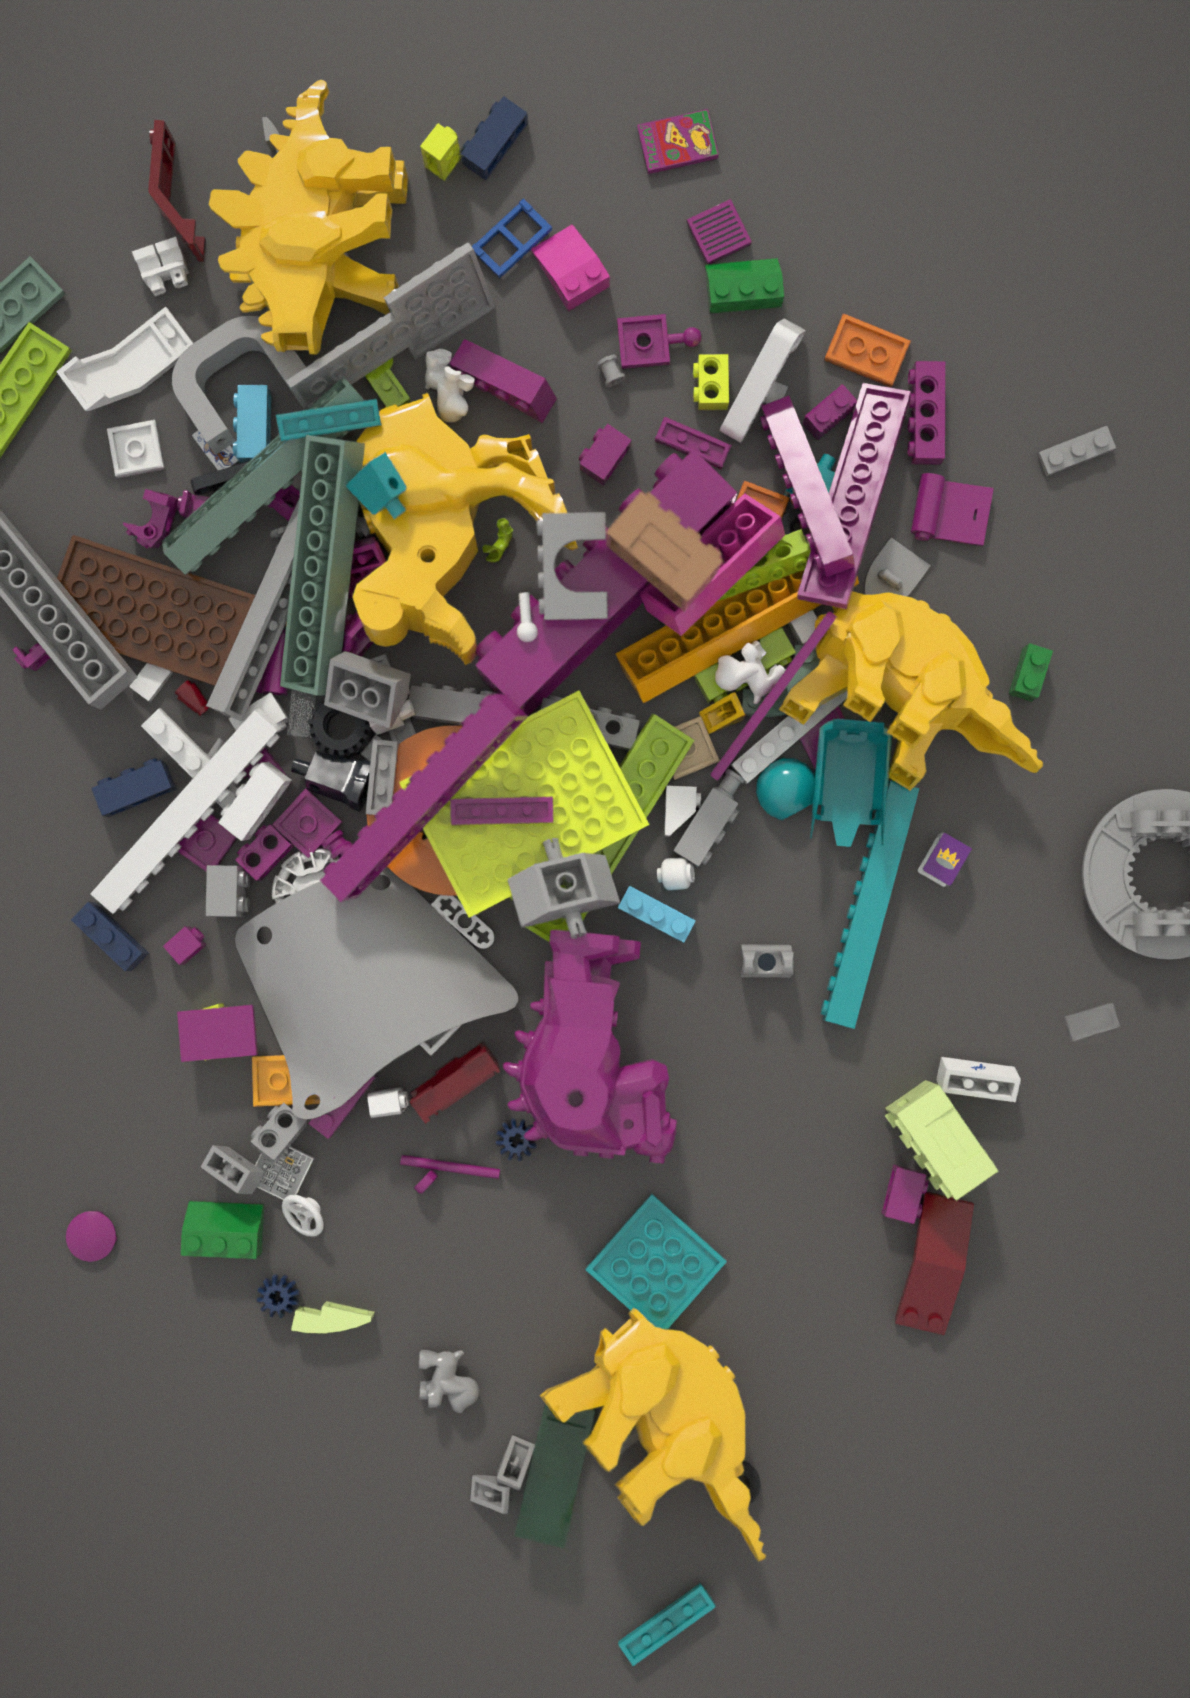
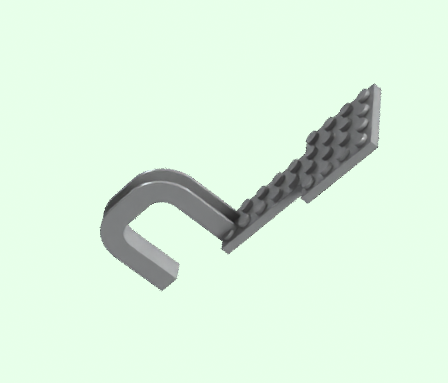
M466 243L442 260L435 262L430 268L419 275L414 276L398 289L391 291L390 294L384 297L390 310L389 314L379 318L363 331H359L343 344L336 346L334 350L315 360L308 367L303 364L294 350L277 352L275 346L266 344L262 340L261 335L272 331V327L260 325L258 316H242L222 324L190 345L181 354L173 369V390L200 434L216 455L236 441L206 397L204 391L205 383L213 373L242 354L249 351H260L267 355L303 410H307L343 376L350 384H353L406 348H408L410 354L416 360L494 309L495 304L474 249L469 243Z

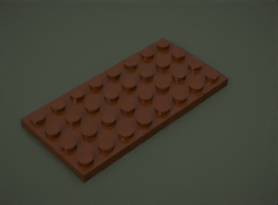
M72 535L57 577L119 654L213 686L216 685L256 596L190 573L184 574L181 570L76 535Z

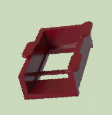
M482 1041L461 1057L457 1058L455 1056L436 1069L434 1076L410 1092L413 1098L409 1102L426 1124L430 1121L432 1114H439V1109L444 1111L494 1076V1071L497 1074L501 1072L498 1060L486 1043Z

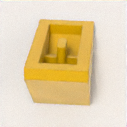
M736 692L699 712L708 734L743 721L745 717Z

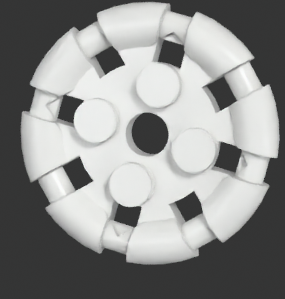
M318 848L314 851V854L310 852L311 856L309 858L301 853V851L293 854L281 865L282 869L278 876L275 875L272 885V899H275V903H278L285 899V896L292 895L320 882V879L325 875L323 871L327 864L333 861L337 862L340 857L333 860L331 852L324 848ZM312 861L313 868L305 869L304 862ZM290 873L297 876L293 884L286 881Z

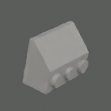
M345 651L330 659L324 705L390 729L407 699L411 674Z

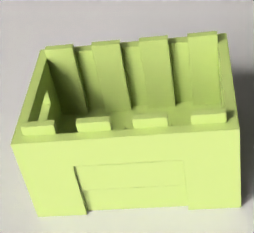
M925 1080L885 1108L888 1112L885 1117L893 1128L898 1126L902 1132L899 1137L907 1149L912 1147L916 1152V1155L913 1156L921 1169L927 1168L931 1174L927 1178L935 1190L940 1188L947 1198L952 1197L958 1200L998 1172L939 1085Z

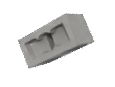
M285 1103L280 1107L275 1106L267 1116L269 1119L263 1127L259 1125L250 1136L252 1138L251 1146L274 1165L307 1127V1121L295 1116L292 1109ZM283 1117H289L293 1121L287 1128H282L278 1124L279 1120ZM267 1136H272L276 1139V1143L274 1146L267 1148L262 1145L263 1139Z

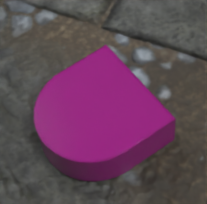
M431 1169L414 1189L419 1194H422L437 1179L438 1174Z

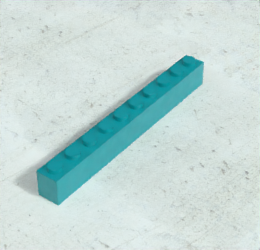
M894 781L888 782L884 844L881 846V824L875 825L874 832L869 833L866 847L869 848L867 857L863 856L859 868V871L863 872L861 880L856 881L853 889V895H856L854 905L850 904L846 918L850 919L848 928H843L840 942L843 943L841 953H836L833 966L837 967L835 976H830L827 990L830 991L828 1001H823L820 1014L824 1015V1021L855 1029L919 788L913 787L909 791ZM875 810L873 819H877L878 810Z

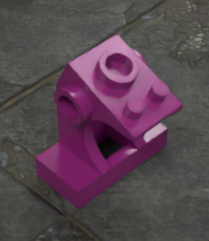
M145 489L143 499L147 500L152 508L150 521L143 526L123 522V525L127 528L126 533L129 536L136 535V541L147 549L149 547L159 548L162 545V540L170 534L178 498L162 492Z

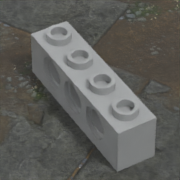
M550 696L549 699L543 698L541 710L563 698L557 696ZM598 707L597 710L589 709L608 746L629 751L636 740L640 721L635 720L636 716L629 713H622L621 716L611 714L612 710ZM611 722H615L619 725L620 731L614 735L609 734L606 731V726Z

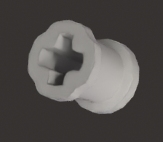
M616 355L604 357L596 364L602 370L606 379V387H613L626 379L625 374L621 373L616 362L618 359Z
M726 769L724 779L715 789L734 800L733 795L740 784H744L745 780L735 772Z

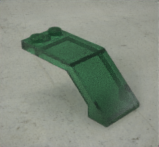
M545 1404L514 1536L565 1548L587 1448L583 1442L590 1436L596 1408L576 1412L563 1423L557 1420Z

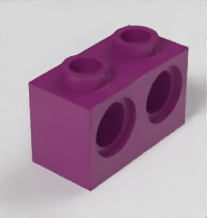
M271 824L267 827L265 825L262 826L254 835L256 839L250 845L246 843L237 852L239 856L235 859L256 881L260 882L295 847ZM271 836H276L278 844L274 849L267 847V839ZM257 853L260 856V863L258 866L252 867L249 859L253 854Z

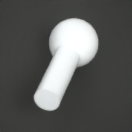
M529 592L519 593L521 624L517 628V635L520 640L531 642L537 637L538 631L535 624L531 621Z

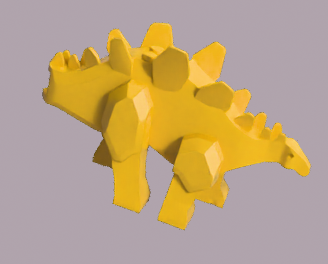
M323 80L315 82L308 90L300 94L297 98L296 107L286 108L287 114L296 118V120L286 119L283 121V126L291 132L290 136L270 135L271 144L279 151L273 158L269 155L253 151H245L238 158L239 166L251 184L255 185L250 195L237 190L214 189L211 191L209 206L214 213L231 227L241 229V236L236 237V249L220 255L218 258L219 265L224 272L230 273V280L233 283H252L243 294L244 302L240 305V310L246 313L260 311L264 307L269 309V311L259 317L258 321L262 326L272 327V331L263 333L261 338L266 344L275 346L277 352L309 350L310 354L317 355L321 349L322 335L335 298H346L372 307L387 315L390 313L384 297L394 289L399 288L395 274H379L350 259L344 253L379 238H390L392 218L390 203L406 204L408 174L404 161L394 159L391 147H380L373 153H366L348 149L342 139L328 137L321 120L324 114V101L329 94L327 83Z

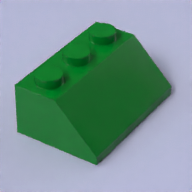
M778 258L705 265L709 314L782 307L784 288Z
M189 1201L182 1228L180 1256L257 1259L262 1254L264 1204Z

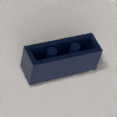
M504 96L499 103L495 102L485 122L481 121L478 124L471 141L467 140L461 149L463 165L484 180H487L527 126V112Z
M157 758L144 762V767L137 770L129 768L120 772V777L115 779L108 777L98 781V786L91 789L101 815L111 817L177 790L166 762L158 761Z
M87 902L71 919L124 971H133L149 954L142 945L96 902Z

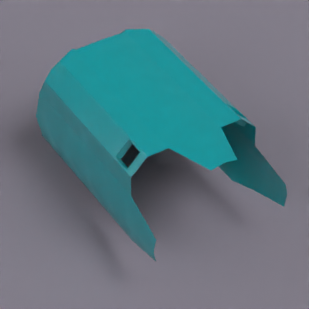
M833 719V721H829L819 728L810 839L813 834L814 821L817 819L832 821L837 846L851 847L859 824H881V846L884 844L892 735L887 733L888 728L884 726V723ZM818 805H821V815L817 814ZM872 810H878L877 819H872Z

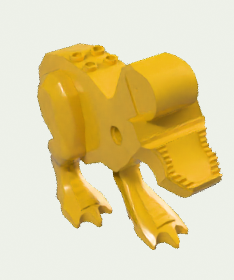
M424 393L420 400L399 407L394 404L380 410L381 425L365 428L356 441L365 443L362 468L369 461L384 452L387 453L406 485V491L398 497L406 511L396 519L391 516L387 509L375 515L359 501L370 533H376L379 542L390 556L387 562L356 585L353 600L368 638L376 645L385 647L396 645L405 638L408 630L424 633V636H429L430 644L438 643L439 646L442 644L443 647L447 646V649L451 648V652L455 651V655L458 654L464 665H467L477 655L474 633L463 615L450 606L443 596L463 577L478 552L473 523L479 503L495 496L505 495L521 504L535 518L536 522L542 519V514L567 513L560 494L555 495L554 481L547 478L537 450H532L530 434L517 438H495L483 434L478 438L477 443L472 448H469V445L437 417L428 393ZM576 541L564 546L569 550L578 548Z

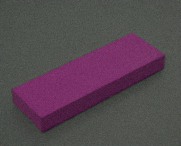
M664 417L655 437L656 442L686 455L694 449L708 464L721 470L732 446L667 417Z

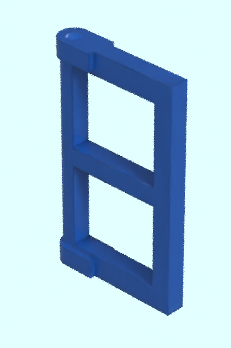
M522 199L516 207L476 244H473L472 248L475 255L501 278L552 231V226L526 200ZM522 210L541 228L524 245L505 228ZM499 232L518 250L501 267L481 249Z

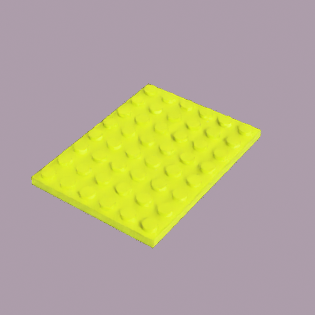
M577 691L528 716L451 798L553 797V823L451 825L449 800L423 830L470 918L512 896L507 881L509 878L534 864L548 861L543 846L544 841L550 839L552 843V838H558L563 857L580 853L594 854L648 826L649 823L580 691ZM410 777L399 782L403 789L411 783L409 781Z

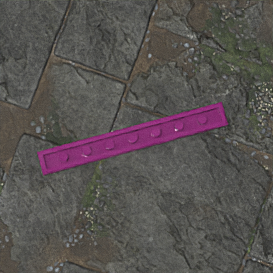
M828 612L716 765L711 772V776L714 779L719 780L837 618L833 613Z

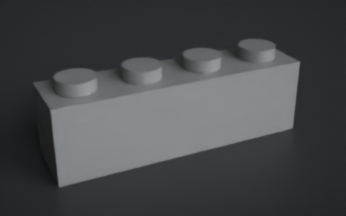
M422 683L421 687L411 685L408 700L412 702L415 715L411 717L419 720L461 725L471 713L474 715L481 708L479 703L487 695L490 694L492 696L497 693L483 691V695L477 694L476 690L463 688L462 692H458L456 688L450 686H442V689H436L435 685Z

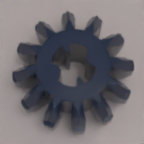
M512 1118L511 1128L504 1122L502 1127L506 1132L498 1130L496 1133L499 1137L504 1138L496 1141L497 1146L505 1145L500 1150V1154L503 1155L507 1150L510 1151L508 1160H512L514 1153H517L518 1161H522V1152L528 1157L532 1155L527 1146L534 1149L537 1147L535 1142L524 1138V1134L533 1127L531 1124L525 1129V1119H522L520 1125L517 1126L516 1119ZM516 1133H519L521 1135L520 1139H524V1142L514 1145L512 1144L513 1140H510V1136L514 1137Z
M274 1274L272 1281L266 1278L263 1281L265 1287H259L257 1290L263 1295L257 1298V1302L265 1303L261 1308L262 1312L266 1311L267 1308L270 1309L269 1317H273L277 1311L279 1318H283L285 1311L291 1314L294 1311L292 1305L299 1304V1300L294 1296L299 1295L300 1290H292L296 1282L293 1280L289 1284L286 1283L287 1275H284L280 1281L279 1276ZM277 1291L281 1292L280 1297L282 1299L280 1301L276 1300L277 1296L275 1293Z

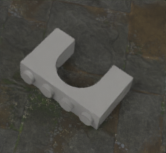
M605 512L542 514V519L537 520L538 535H543V546H538V562H543V572L538 573L539 588H544V599H539V614H544V620L607 618V592L580 593L570 591L558 581L554 569L556 556L566 544L578 540H606Z

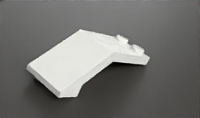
M165 307L113 349L81 360L75 356L56 372L85 411L88 412L143 391L171 369L181 354L193 344V341L169 309Z

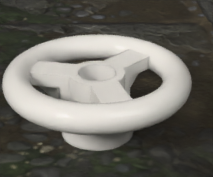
M289 1195L284 1198L282 1202L283 1214L296 1231L310 1237L317 1236L322 1232L324 1223L320 1214L321 1209L314 1199L304 1198L299 1195ZM292 1213L296 1215L301 1224L293 1217ZM314 1218L316 1222V1227L314 1229H311L310 1223L311 1220Z

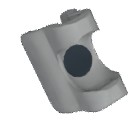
M741 944L743 957L741 977L791 978L793 975L794 953L791 945Z

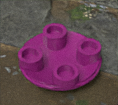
M87 1211L77 1215L70 1222L66 1231V1243L71 1253L78 1259L87 1262L98 1261L106 1257L117 1242L113 1223L100 1211Z

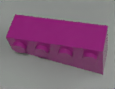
M466 339L463 340L449 363L453 370L461 371V375L467 374L473 377L474 385L481 391L494 395L541 423L544 422L557 400L546 378Z

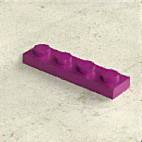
M553 797L450 799L451 825L553 823Z

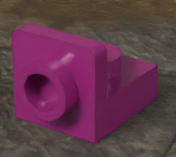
M183 490L182 497L178 498L177 510L184 519H187L210 497L194 495L189 491Z
M39 643L30 648L29 654L17 646L12 649L17 655L15 660L24 669L29 668L37 671L51 659Z

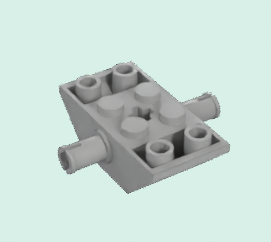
M552 838V843L548 839L543 842L548 861L534 864L507 880L520 926L523 928L559 918H566L571 938L576 939L578 934L579 938L583 937L587 932L580 913L620 903L606 856L580 853L563 857L558 838Z

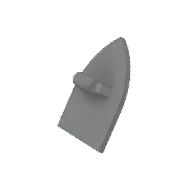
M890 538L869 568L865 580L864 593L865 595H874L889 592L907 597L931 565L893 538Z

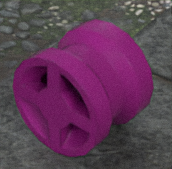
M341 830L333 833L321 844L324 849H328L331 852L333 860L341 857V851L351 843L345 840L343 837L344 833Z

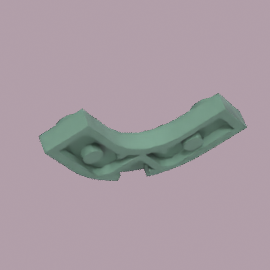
M795 645L796 653L794 655V658L803 646ZM816 647L765 717L785 715L779 708L791 688L818 667L819 658L817 657ZM743 689L742 708L745 716H753L767 695L763 696L758 704H754L753 692Z

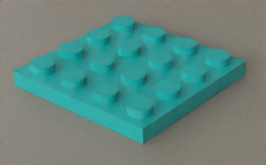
M651 1193L585 1270L629 1310L635 1308L655 1327L668 1329L725 1265L727 1260Z

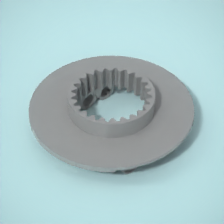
M1173 789L1151 790L1123 800L1099 821L1087 842L1082 862L1083 889L1094 918L1102 929L1117 943L1146 957L1181 959L1190 957V902H1185L1183 907H1176L1174 910H1157L1156 907H1148L1147 902H1140L1141 896H1134L1133 894L1136 887L1129 885L1133 880V877L1128 876V872L1133 871L1129 862L1135 861L1132 854L1139 853V847L1146 846L1147 842L1162 838L1164 840L1173 839V842L1182 841V847L1190 846V792Z

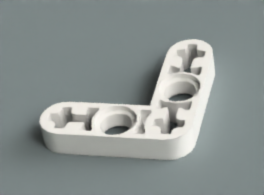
M440 895L431 904L446 921L452 924L475 946L488 948L493 944L495 940L494 932L476 915L471 917L472 924L468 928L459 926L458 918L462 914L467 913L462 903L454 896ZM450 898L452 900L450 905L455 910H457L458 906L462 908L461 911L456 913L453 920L449 918L453 914L448 909L441 910L443 905L440 902L442 899L447 901ZM477 922L481 925L477 928L480 932H489L488 939L490 941L488 943L482 942L480 944L478 942L479 936L475 932H473L472 936L468 934V932L474 929Z

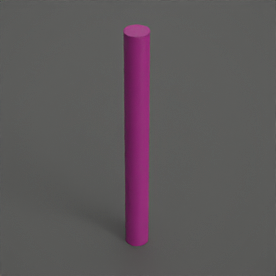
M407 1155L401 1156L400 1165L499 1179L500 1169Z

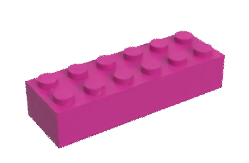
M745 493L700 535L699 541L706 547L711 544L722 554L719 558L723 561L718 574L685 612L651 583L640 593L646 611L679 635L685 633L785 536L781 517Z

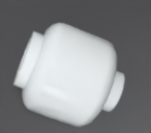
M684 857L665 859L662 862L661 868L657 869L658 882L663 883L664 888L669 891L687 889L695 879L693 863H689Z

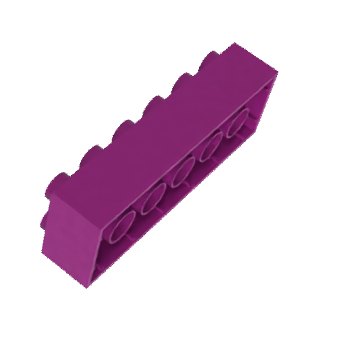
M694 449L683 460L676 453L670 455L654 473L658 480L650 492L661 502L658 505L665 512L671 510L681 519L679 522L681 526L686 530L688 527H691L699 535L704 533L734 504L737 491ZM640 488L636 489L621 504L618 511L622 514L638 494L643 491ZM585 540L582 545L586 549L583 554L584 558L576 566L566 559L555 568V574L561 585L570 591L580 593L607 592V618L544 620V614H539V601L533 595H530L531 621L535 624L538 631L537 637L533 641L524 642L517 635V628L521 624L519 604L510 616L515 621L513 623L514 627L504 637L496 630L491 632L476 648L479 662L475 666L481 680L494 693L507 695L527 716L543 702V698H548L643 603L640 593L650 582L607 547L606 540Z

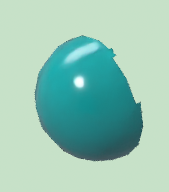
M781 758L773 761L761 771L757 779L756 794L760 805L767 814L778 820H784L813 804L815 773L807 764L798 759Z

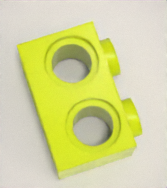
M438 123L421 144L420 148L425 168L444 181L461 160L456 132L450 127L446 126L444 128Z
M728 354L699 355L698 363H693V378H698V387H694L693 400L698 402V410H727L729 405ZM708 366H712L717 370V372L715 374L710 375L707 374L704 369ZM712 390L716 392L717 397L710 399L704 393Z

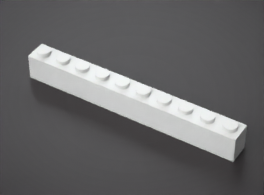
M260 709L254 710L91 892V895L112 914L119 909L124 911L133 902L130 897L135 892H142L149 884L146 879L152 873L157 875L165 866L162 861L168 855L172 858L182 847L179 845L180 841L184 837L189 839L198 829L195 826L200 819L205 821L213 813L214 809L211 807L218 800L221 803L230 794L228 788L233 782L238 784L247 775L244 770L250 764L255 766L264 756L260 752L266 746L271 748L280 738L277 733L281 728Z

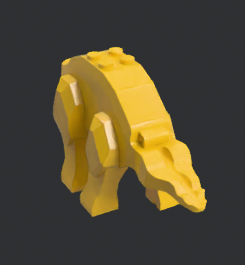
M852 591L847 609L833 607V614L837 618L816 645L817 657L820 659L818 667L791 688L779 708L780 711L804 725L817 708L847 692V699L843 705L871 722L885 701L892 710L899 713L887 733L897 738L895 751L890 763L889 778L909 791L923 778L926 772L924 755L936 734L941 730L958 731L978 751L1006 756L1030 772L1037 773L1043 766V762L1037 758V750L1031 748L1030 740L1014 726L1007 705L992 699V693L986 688L989 685V677L974 645L959 627L951 622L950 617L946 614H938L930 609L929 604L925 601H917L914 598L894 593L863 595ZM826 614L817 617V619L815 620V629L820 624V622Z
M633 1308L628 1313L630 1319L613 1335L606 1328L601 1331L599 1345L594 1358L596 1367L585 1374L546 1389L539 1396L557 1420L563 1423L576 1412L604 1406L592 1434L583 1443L601 1467L607 1471H610L617 1465L621 1445L634 1425H636L640 1443L649 1455L642 1463L615 1484L621 1492L617 1496L618 1500L635 1522L644 1526L651 1519L655 1503L671 1487L688 1478L703 1482L716 1510L738 1528L758 1561L765 1559L766 1555L761 1551L763 1543L759 1541L760 1528L748 1512L750 1502L749 1490L737 1478L744 1471L741 1462L745 1457V1412L738 1388L733 1382L735 1375L727 1366L722 1367L717 1361L720 1356L712 1346L709 1345L707 1347L682 1331L657 1328L637 1309Z

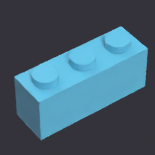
M238 385V393H234V407L237 408V417L233 419L234 432H237V441L233 443V455L236 456L241 464L252 460L271 442L272 393L267 385Z
M631 886L628 887L617 908L682 943L685 942L696 921Z

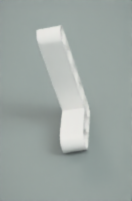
M786 319L777 322L727 414L720 432L740 443L743 441L789 354L795 351L806 330Z

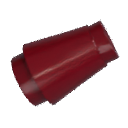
M190 680L184 682L174 692L178 696L177 700L199 716H202L210 709L206 706L208 702L196 683H192Z

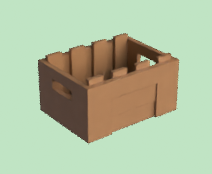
M640 492L606 532V546L685 612L718 574L723 561L719 558L722 554L711 544L706 547L699 541L701 536L691 527H688L686 530L679 524L681 519L671 510L665 512L658 506L661 502L648 492L645 495L643 492Z

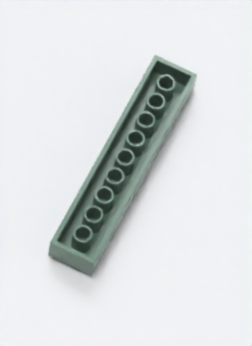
M343 376L307 410L365 400ZM349 430L317 436L341 439ZM278 435L162 540L164 554L184 574H187L189 571H196L203 563L201 560L209 554L211 556L216 553L221 547L220 543L226 537L228 539L232 538L239 531L238 527L244 521H251L257 515L256 510L263 504L265 506L270 504L276 497L275 493L280 488L286 489L294 481L293 477L299 471H303L306 437L281 441L280 435Z
M306 435L280 682L282 687L317 696L326 695L330 659L342 653L359 502L346 485L362 469L365 443Z

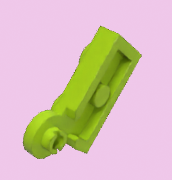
M393 358L365 375V378L385 407L394 404L399 407L411 402L410 397L390 370L394 364Z

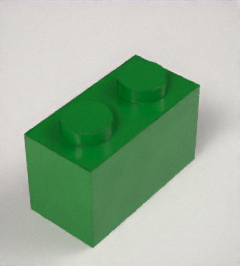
M1031 643L1023 647L1008 694L1031 702L1039 698L1053 651Z

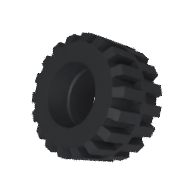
M319 701L316 704L318 706L316 710L312 709L310 713L312 714V719H309L308 722L311 727L309 733L313 737V742L322 751L330 755L347 758L353 757L356 753L359 755L362 749L369 744V739L373 737L369 721L353 716L355 720L353 733L344 740H335L329 735V722L336 714L345 712L325 706V701Z

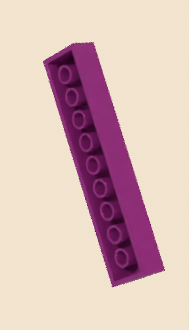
M487 695L479 703L481 708L474 715L471 713L462 721L461 725L463 727L457 734L453 732L444 741L445 747L440 752L435 751L426 760L428 765L422 771L417 770L409 778L411 783L405 789L401 788L391 798L393 802L389 807H383L374 816L375 822L371 826L366 825L357 834L359 839L354 844H348L341 851L342 857L337 862L333 861L324 869L325 875L320 881L340 902L358 898L526 720L528 716L507 695Z

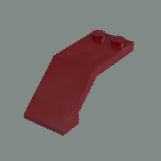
M154 120V129L150 130L152 153L148 193L160 213L199 262H204L206 238L195 236L196 220L182 219L170 203L175 140L164 120Z
M926 1192L921 1201L922 1212L918 1223L914 1257L895 1316V1324L945 1335L965 1273L974 1203Z

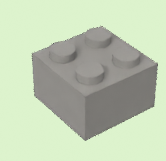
M207 866L206 916L246 917V912L250 910V899L246 897V887H250V874L243 867Z

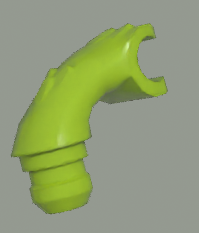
M505 518L497 521L498 539L495 544L482 547L484 553H489L486 561H499L504 551L508 548L513 529Z

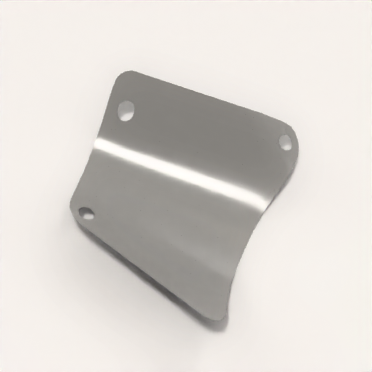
M385 868L380 874L387 876L391 882L390 886L385 890H376L370 884L358 898L340 902L320 881L269 907L242 925L236 933V948L288 1065L293 1099L292 1111L295 1116L301 1119H313L342 1106L376 1072L417 1045L461 1024L507 1012L514 1008L518 1002V994L514 987L410 884L400 879L390 869ZM263 926L270 928L272 932V939L268 944H261L257 940V932ZM311 1095H318L320 1097L319 1106L314 1110H307L305 1108L306 1099Z

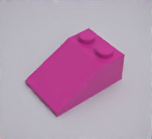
M573 225L568 226L531 249V252L568 311L610 287L608 272L598 256Z

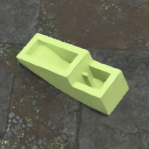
M328 1301L324 1303L322 1310L299 1306L295 1311L291 1331L305 1333L344 1331L371 1322L375 1312Z

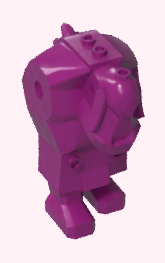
M551 930L549 944L553 952V961H545L543 999L540 998V1001L530 1004V1008L539 1012V1015H543V1018L535 1031L530 1030L529 1033L520 1030L515 1031L516 1039L524 1044L523 1048L526 1049L523 1059L519 1060V1063L505 1062L503 1064L505 1072L516 1078V1082H519L521 1090L520 1097L510 1101L508 1107L513 1111L531 1113L535 1119L533 1122L534 1126L524 1134L526 1140L534 1141L541 1138H549L558 1147L565 1150H573V1155L588 1156L589 1152L599 1153L601 1158L614 1159V1154L625 1155L626 1150L633 1149L636 1154L650 1156L649 1162L664 1163L665 1156L671 1152L674 1146L677 1132L676 1120L670 1118V1113L666 1111L665 1090L669 1081L667 1066L654 1059H649L619 1067L621 1050L618 1040L611 1031L612 1027L617 1025L618 1012L613 1011L614 998L620 982L610 979L611 965L639 960L641 942L619 939V936L587 933L580 938L578 934L576 939H572L570 931Z

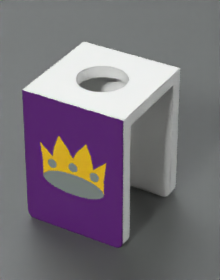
M944 832L937 835L917 871L942 887L950 886L972 848Z

